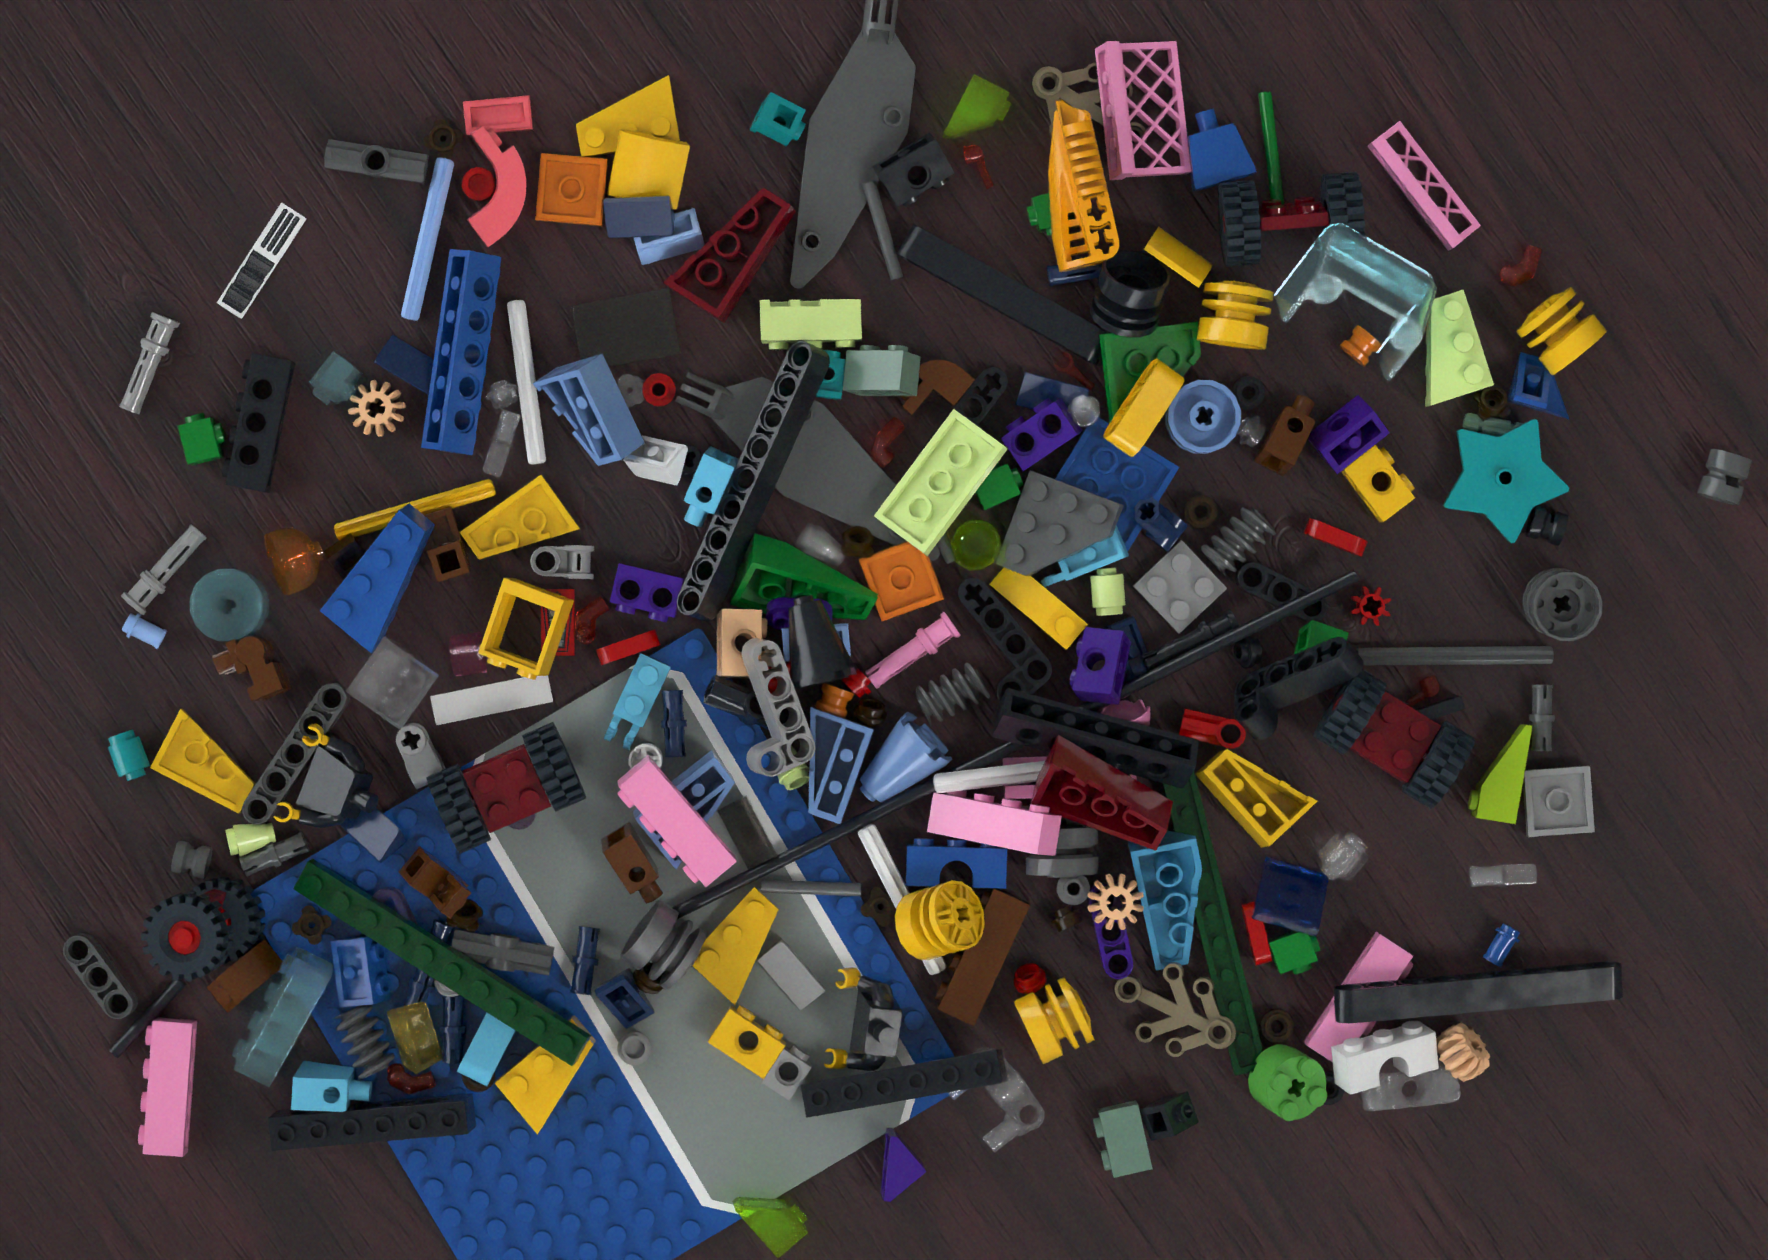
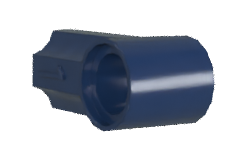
M1153 497L1147 500H1140L1134 507V520L1146 531L1145 535L1166 552L1171 549L1188 527L1182 519L1162 506Z

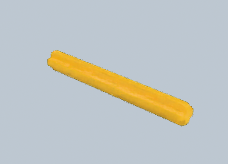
M491 479L472 483L336 523L334 525L335 534L338 540H341L350 533L353 537L384 529L395 514L409 503L423 515L448 507L456 508L496 495L495 487Z

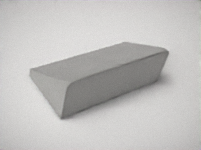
M783 938L757 960L800 1011L826 991V988Z

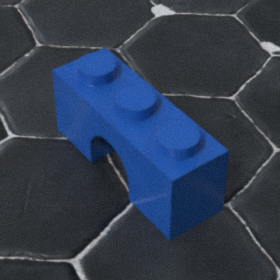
M914 838V844H907L906 886L933 887L938 885L942 868L951 861H962L971 868L973 888L1006 889L1007 848L980 843V846H967V840L947 839V845H934V839Z

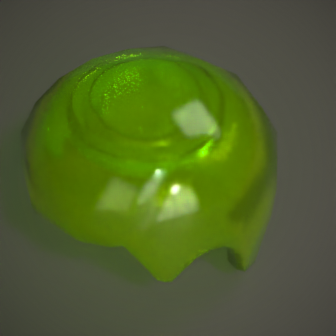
M977 519L968 520L959 526L951 541L955 562L970 571L984 570L994 564L1001 552V538L994 525Z

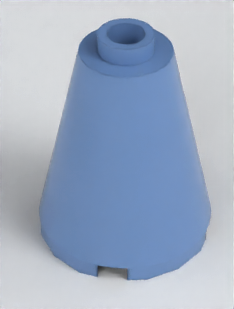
M906 712L900 717L860 778L862 783L860 790L872 802L875 800L882 803L947 766L952 760L951 757L944 756L948 749L940 738L925 723L921 727L915 724L913 721L917 717L912 713Z

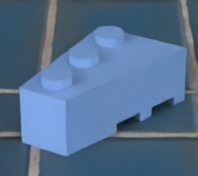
M603 354L556 367L533 383L538 391L543 389L555 403L552 409L558 416L563 414L574 427L575 431L572 434L598 466L622 460L645 443Z
M810 707V731L815 742V753L810 759L808 813L841 824L874 728Z
M712 750L671 781L706 822L713 816L735 783L731 773ZM636 808L633 811L636 821L672 866L677 869L682 859L678 855L673 859L661 845L664 841L663 837L657 831L650 833L639 819L643 814Z

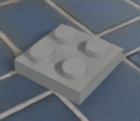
M1182 540L1133 585L1178 634L1227 589Z
M1590 766L1525 770L1523 795L1527 837L1595 832Z

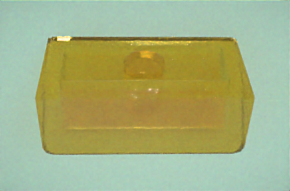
M423 1001L395 1008L387 1012L405 1068L418 1074L443 1059L426 1002Z

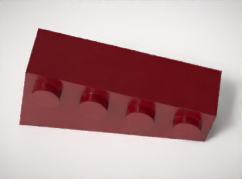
M762 188L731 217L732 219L720 231L715 232L697 253H693L684 262V265L673 275L671 274L663 283L674 292L725 323L796 210L789 203Z
M1058 735L1037 776L1031 804L1050 807V813L1156 851L1167 832L1173 801Z

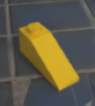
M1003 567L989 584L1065 650L1068 649L1088 625L1032 576H1025Z

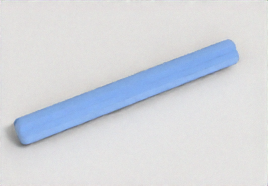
M438 157L435 162L401 311V316L404 319L418 321L454 168V162L447 158Z

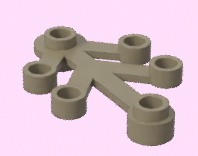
M1091 63L1084 69L1062 73L1057 68L1050 66L1043 67L1035 73L1032 87L1038 97L1046 100L1051 121L1049 127L1051 137L1054 112L1056 111L1055 100H1059V98L1074 108L1088 111L1091 119L1103 126L1102 109L1095 105L1101 103L1099 89L1078 94L1067 87L1084 81L1098 84V79H1092L1088 74L1089 69L1097 68L1096 63ZM1046 78L1053 79L1055 87L1051 90L1045 89L1042 84L1043 80ZM1131 84L1127 87L1129 90V94L1127 95V97L1129 99L1133 94V87ZM1137 122L1130 123L1131 130L1137 132L1141 138L1146 131L1145 127Z
M1171 962L1163 970V977L1170 983L1176 1003L1144 988L1140 979L1134 975H1128L1117 981L1115 994L1120 1001L1132 1003L1135 1000H1139L1171 1016L1153 1023L1149 1021L1140 1023L1135 1031L1139 1041L1147 1043L1152 1041L1157 1035L1187 1025L1200 1030V1032L1185 1038L1173 1036L1166 1042V1052L1172 1057H1179L1186 1050L1204 1044H1209L1216 1049H1223L1230 1046L1235 1040V1024L1228 1017L1220 1015L1212 993L1214 983L1209 977H1200L1193 984L1195 995L1201 997L1206 1017L1195 1013L1182 979L1184 968L1180 963ZM1170 967L1178 969V978H1171L1168 975ZM1126 982H1131L1135 985L1136 990L1134 993L1125 991L1124 985ZM1206 982L1209 985V992H1200L1198 983ZM1216 1026H1222L1225 1029L1226 1034L1224 1037L1215 1035L1214 1028ZM1141 1027H1149L1152 1031L1151 1037L1142 1036L1140 1032ZM1172 1041H1178L1181 1044L1182 1050L1180 1052H1174L1171 1049L1170 1043Z

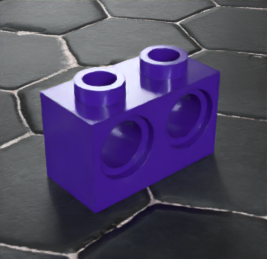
M1047 398L1033 408L1036 414L1025 421L1021 416L1006 426L1009 433L1001 439L1023 471L1083 431L1061 398L1053 403L1050 398ZM1048 414H1054L1060 418L1061 428L1059 431L1051 430L1047 426L1046 418ZM1022 432L1029 433L1033 437L1034 446L1032 449H1026L1020 444L1019 437Z
M619 563L610 602L617 604L616 611L635 615L636 609L648 611V618L667 622L668 617L676 618L678 610L677 598L685 579ZM628 580L637 582L640 588L639 595L632 600L626 599L621 593L623 583ZM659 588H666L672 594V601L667 607H659L654 602V593Z

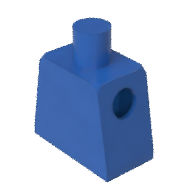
M1214 109L1195 114L1200 133L1188 136L1191 163L1190 178L1193 192L1217 186L1219 183L1249 177L1257 172L1234 123L1219 127Z

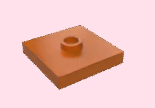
M541 153L535 220L602 226L608 159Z
M908 541L875 552L869 558H859L869 589L878 594L875 605L881 621L944 600L945 598L929 555L926 556Z

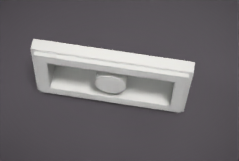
M642 436L645 443L623 459L631 471L638 477L678 485L688 448L683 444Z

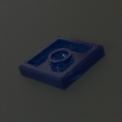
M1266 857L1262 866L1252 919L1316 937L1320 927L1330 875Z

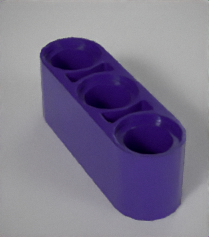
M1101 882L1104 887L1108 885L1106 882ZM1095 885L1090 888V892L1097 893L1099 891ZM1112 894L1113 899L1107 907L1109 909L1114 906L1118 909L1122 908L1120 897H1115ZM1088 898L1089 905L1094 904L1095 900ZM1101 910L1091 912L1104 971L1114 979L1127 977L1133 969V958L1126 928L1124 930L1119 928V934L1115 938L1106 939L1102 936V927L1106 924L1107 916L1102 922L1097 924L1094 918ZM1116 954L1123 955L1126 958V966L1119 972L1110 970L1108 966L1110 958Z

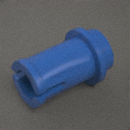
M1505 923L1500 928L1497 927L1495 929L1498 933L1487 952L1483 955V958L1499 967H1502L1514 943H1519L1520 941L1518 939L1520 932Z

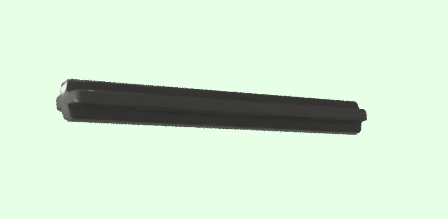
M1551 646L1368 647L1356 649V652L1364 661V666L1551 664L1554 660V651Z

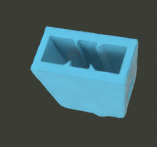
M712 446L705 451L684 498V501L690 504L684 517L686 522L702 527L708 513L715 514L739 461L738 458ZM702 488H709L712 492V495H704L702 493Z
M303 1061L293 1076L291 1110L345 1112L353 1100L370 1102L372 1081L354 1080L355 1068Z

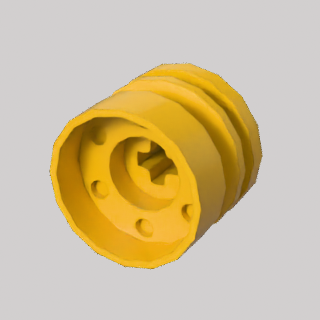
M1238 281L1205 283L1203 292L1218 297L1217 300H1202V306L1215 310V317H1202L1199 319L1197 340L1221 346L1265 350L1269 327L1254 321L1255 316L1270 315L1271 309L1257 305V301H1273L1274 292L1262 289L1255 284Z
M1572 287L1564 292L1552 295L1527 316L1522 326L1516 331L1521 338L1533 330L1536 331L1537 335L1527 343L1529 348L1545 342L1548 347L1538 359L1551 375L1556 374L1578 358L1607 332L1594 314L1580 321L1577 319L1576 315L1585 304L1582 300L1568 308L1566 303L1576 295Z
M951 880L931 888L911 892L903 896L897 905L895 913L896 932L901 944L910 955L919 960H931L948 953H956L975 946L983 935L985 925L984 911L978 896L971 887L962 881Z
M1065 977L1057 980L1063 992L1058 997L1055 996L1050 984L1045 986L1048 1001L1043 1004L1034 992L1013 1001L1043 1064L1063 1055L1060 1040L1065 1037L1074 1049L1079 1048L1073 1034L1081 1030L1087 1043L1095 1040L1092 1035L1091 1019L1078 992L1066 981Z

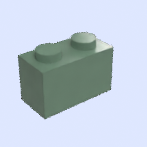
M861 345L860 350H847L843 390L859 396H917L921 356L909 353L908 347L901 345H889L888 350H880V347L872 345Z
M1134 1100L1098 1108L1099 1117L1094 1118L1093 1122L1097 1138L1103 1137L1106 1150L1100 1151L1104 1170L1111 1169L1113 1178L1153 1169L1137 1101Z

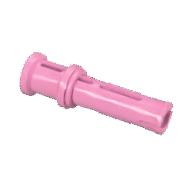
M942 612L940 614L941 618L927 628H919L918 632L915 633L916 637L904 646H901L878 664L865 671L876 689L927 653L930 655L937 653V648L952 637L958 638L961 636L945 612Z

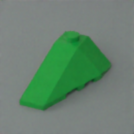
M754 533L740 564L730 598V605L744 609L762 610V614H766L767 604L775 598H801L813 595L814 599H822L832 606V618L866 620L878 599L877 593L786 542Z

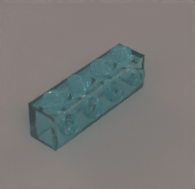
M298 946L293 956L289 954L285 956L278 972L282 973L278 983H270L263 997V1000L266 1001L261 1012L257 1010L254 1012L247 1026L251 1030L247 1039L243 1040L240 1038L232 1053V1057L235 1058V1071L268 1087L271 1086L333 972L332 963Z

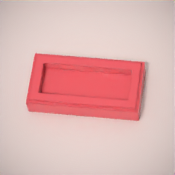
M529 95L463 102L467 136H471L470 133L480 126H483L486 131L492 128L496 133L533 130Z

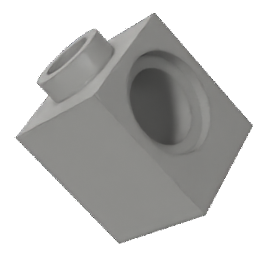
M795 1045L791 1049L785 1046L764 1079H762V1083L790 1101L812 1068V1063L808 1061L810 1055ZM785 1062H792L798 1067L799 1072L793 1078H785L780 1074L779 1067Z

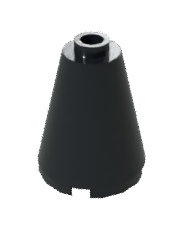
M813 595L794 599L795 606L788 608L790 677L795 690L802 689L808 685L815 686L857 674L855 665L822 601H814Z

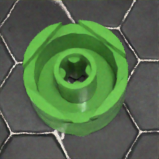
M1282 1044L1271 1046L1258 1055L1255 1060L1257 1064L1254 1071L1249 1074L1248 1084L1251 1095L1262 1106L1286 1121H1293L1308 1116L1317 1107L1325 1103L1327 1099L1326 1076L1323 1068L1316 1060L1294 1047Z

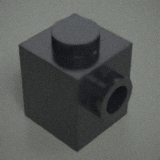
M1188 1091L1164 1096L1140 1109L1151 1141L1175 1136L1199 1123Z

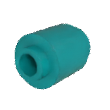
M134 730L108 738L110 743L108 750L118 777L125 776L126 780L130 781L146 775L144 768L149 767L150 764L140 736L136 737Z

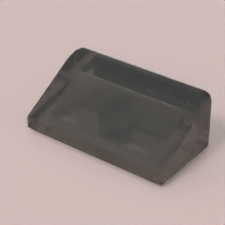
M747 795L717 810L748 869L778 854Z

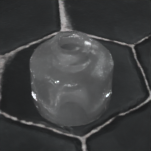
M1351 831L1347 833L1337 832L1319 851V859L1323 864L1320 867L1321 871L1333 881L1337 878L1350 881L1368 862V854L1366 852L1368 846L1359 836Z

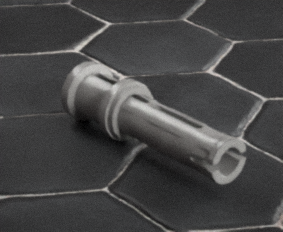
M155 312L151 313L150 317L153 320L146 338H142L140 341V347L143 349L119 406L136 414L141 412L140 410L161 357L168 354L170 350L167 346L173 330L178 328L180 324L178 321Z
M190 524L188 529L167 550L150 571L147 569L145 572L142 571L140 573L141 579L128 593L123 592L121 597L141 615H144L147 612L145 608L158 593L163 594L166 591L165 583L207 537Z

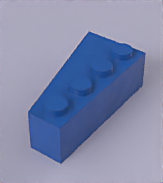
M410 503L401 508L324 604L320 612L370 653L377 650L383 644L386 637L385 634L395 617L400 600L411 581L412 573L421 558L435 524Z

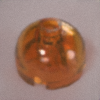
M290 527L277 529L264 535L266 554L268 558L272 557L274 568H271L282 593L289 596L310 587L316 581L320 572L319 561L324 560L319 542H312L305 532Z

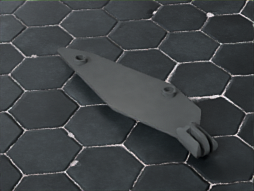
M865 0L862 30L809 119L790 283L796 289L803 288L836 255L867 203L862 184L875 181L877 185L880 181L872 166L896 153L908 133L916 65L895 34L899 0L890 1L888 24H885L887 0H877L874 22H871L873 0ZM809 235H813L817 239V244L814 248H809L806 245V238Z
M688 371L685 376L686 378L714 390L715 393L711 396L682 383L680 390L709 402V407L707 409L678 395L674 402L712 418L743 452L774 382L764 377H759L723 387ZM814 400L775 488L783 496L852 527H865L871 532L872 536L890 544L897 545L906 541L900 535H895L892 529L874 517L875 513L896 487V484L822 403ZM937 544L929 554L931 561H935L940 555Z

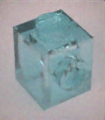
M333 351L309 381L315 387L312 394L327 405L330 401L338 405L342 400L347 403L351 395H354L358 390V386L355 383L363 373L340 354Z

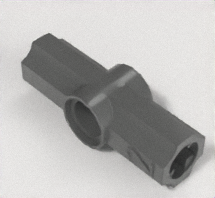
M328 139L324 157V168L365 174L375 178L384 177L424 184L427 176L429 155L383 148L379 145H364ZM375 153H381L385 157L383 167L378 170H372L368 166L370 156Z
M455 929L452 941L454 949L477 963L485 964V967L510 972L521 970L550 975L555 948L553 946L521 941L519 937L506 934L491 933L488 935Z

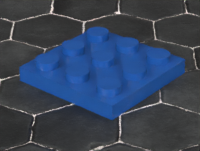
M1094 415L1055 479L1124 505L1117 522V527L1128 552L1142 529L1134 520L1135 505L1140 500H1147L1151 497L1159 502L1179 467L1144 445L1133 457L1128 456L1103 438L1109 423Z

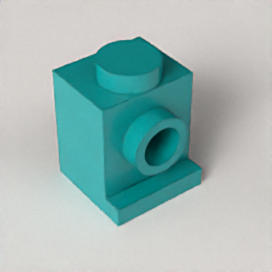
M770 92L761 103L749 130L754 133L757 131L787 146L792 139L797 141L806 125L801 120L806 110Z
M825 350L830 358L829 368L834 370L835 375L831 380L823 379L816 397L841 400L846 359H840L841 352Z

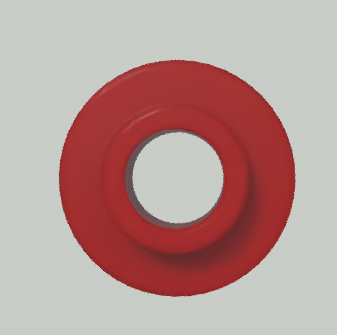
M656 373L650 375L645 380L642 392L649 404L661 407L673 400L676 387L669 376ZM658 383L665 386V393L662 396L654 395V385Z
M857 668V674L849 675V677L842 678L841 680L860 699L865 693L867 695L871 693V690L867 687L871 681Z
M1033 963L1022 965L1014 974V986L1020 993H1036L1047 981L1044 970Z

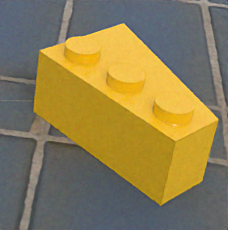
M1228 749L1218 752L1195 773L1261 848L1273 844L1318 802L1314 798L1306 796L1290 787L1291 785L1269 775L1260 767Z

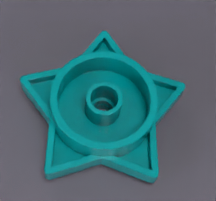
M1531 419L1499 437L1458 429L1457 439L1463 470L1445 499L1443 507L1483 513L1509 543H1515L1533 507L1560 496L1570 489L1541 459L1538 420ZM1504 471L1509 472L1511 476L1508 484H1502L1499 480L1500 474Z

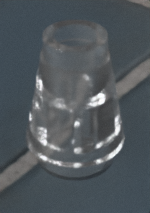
M809 523L796 542V546L800 547L802 552L836 567L845 558V555L841 553L842 545L819 524L815 526Z

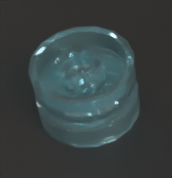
M217 569L205 574L195 584L190 596V614L195 626L205 636L217 641L241 640L244 637L253 636L264 625L269 613V597L264 585L253 574L241 569ZM228 599L235 600L236 607L231 608V611H228L225 606Z

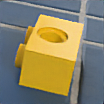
M1374 445L1341 472L1378 522L1381 523L1415 499L1411 493L1415 488L1405 474L1398 475L1391 465L1395 461L1384 447L1378 449ZM1377 472L1385 474L1388 478V486L1384 491H1377L1372 485V478Z
M739 1005L736 1009L730 1006L708 1039V1043L764 1079L786 1046V1042L781 1039L784 1034L770 1024H767L764 1028L755 1022L756 1015L745 1007ZM745 1031H752L758 1037V1044L752 1048L744 1047L740 1043L739 1036Z

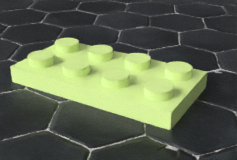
M953 409L875 513L874 517L928 556L1007 451V448Z

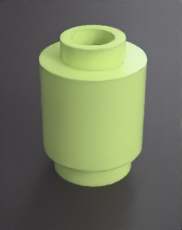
M1116 567L1096 569L1097 575L1090 576L1092 608H1096V616L1123 614L1122 606L1126 605L1123 573L1117 574Z

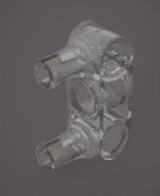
M982 1046L975 1049L972 1054L996 1049ZM1005 1058L1008 1082L984 1086L998 1106L1006 1112L1005 1120L982 1137L994 1153L1017 1135L1021 1137L1023 1134L1026 1135L1031 1130L1040 1127L1045 1117L1042 1106L1030 1092L1028 1085ZM968 1089L949 1092L948 1095L955 1100ZM1031 1105L1035 1110V1117L1031 1122L1023 1123L1020 1119V1111L1023 1107Z
M1439 1067V1069L1408 1077L1401 1071L1379 1073L1380 1086L1361 1091L1363 1111H1382L1457 1102L1461 1095L1458 1079H1455L1449 1070H1445V1067ZM1410 1080L1415 1081L1417 1086L1416 1092L1410 1097H1404L1402 1095L1403 1084Z

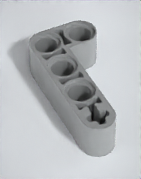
M750 639L742 648V659L771 738L751 747L747 753L746 761L748 767L753 772L772 777L808 762L815 753V742L779 646L769 640ZM761 648L765 649V653L761 655L762 660H758V655L762 653ZM775 677L778 683L777 689L770 693L768 683ZM787 708L789 712L788 720L781 724L779 719L780 713L783 709ZM798 739L800 741V750L793 755L791 744L794 740ZM766 752H769L771 756L770 764L763 768L761 759Z

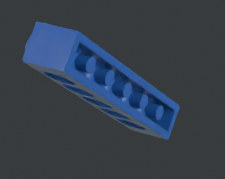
M449 250L421 448L473 455L478 416L481 409L483 382L486 375L488 347L491 341L490 333L493 313L496 307L497 285L500 277L501 257L470 250Z

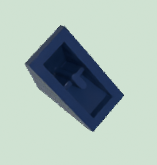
M630 968L600 984L594 990L596 996L626 1029L655 1013L644 992L637 987Z

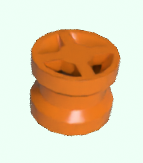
M1357 325L1352 330L1353 335L1350 339L1344 340L1339 346L1354 361L1365 367L1369 362V356L1372 352H1377L1382 345L1368 331Z
M823 683L821 688L823 695L816 702L814 708L846 718V705L848 701L852 700L854 693Z

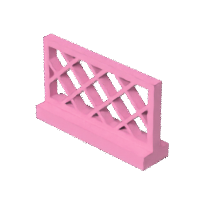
M1107 41L1095 48L1109 179L1122 180L1126 177L1191 173L1177 42L1119 43V41ZM1167 50L1169 64L1164 71L1150 59L1156 51ZM1142 51H1149V52H1148L1147 55H1145ZM1122 52H1132L1141 60L1133 72L1123 64ZM1145 65L1158 76L1150 88L1137 77V74ZM1162 80L1172 88L1173 97L1168 103L1154 92ZM1131 82L1145 93L1137 105L1127 97L1126 88ZM1148 98L1152 99L1163 109L1154 121L1140 109ZM1166 113L1176 122V131L1172 136L1158 125ZM1135 115L1149 126L1141 138L1131 130L1130 121ZM1152 131L1156 132L1166 142L1158 154L1144 142ZM1170 146L1179 153L1181 166L1172 167L1162 158ZM1139 147L1153 159L1147 168H1135L1134 154Z

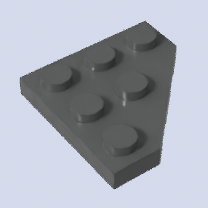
M1030 470L996 565L1025 576H1031L1055 562H1060L1081 552L1082 549L1112 537L1124 505Z

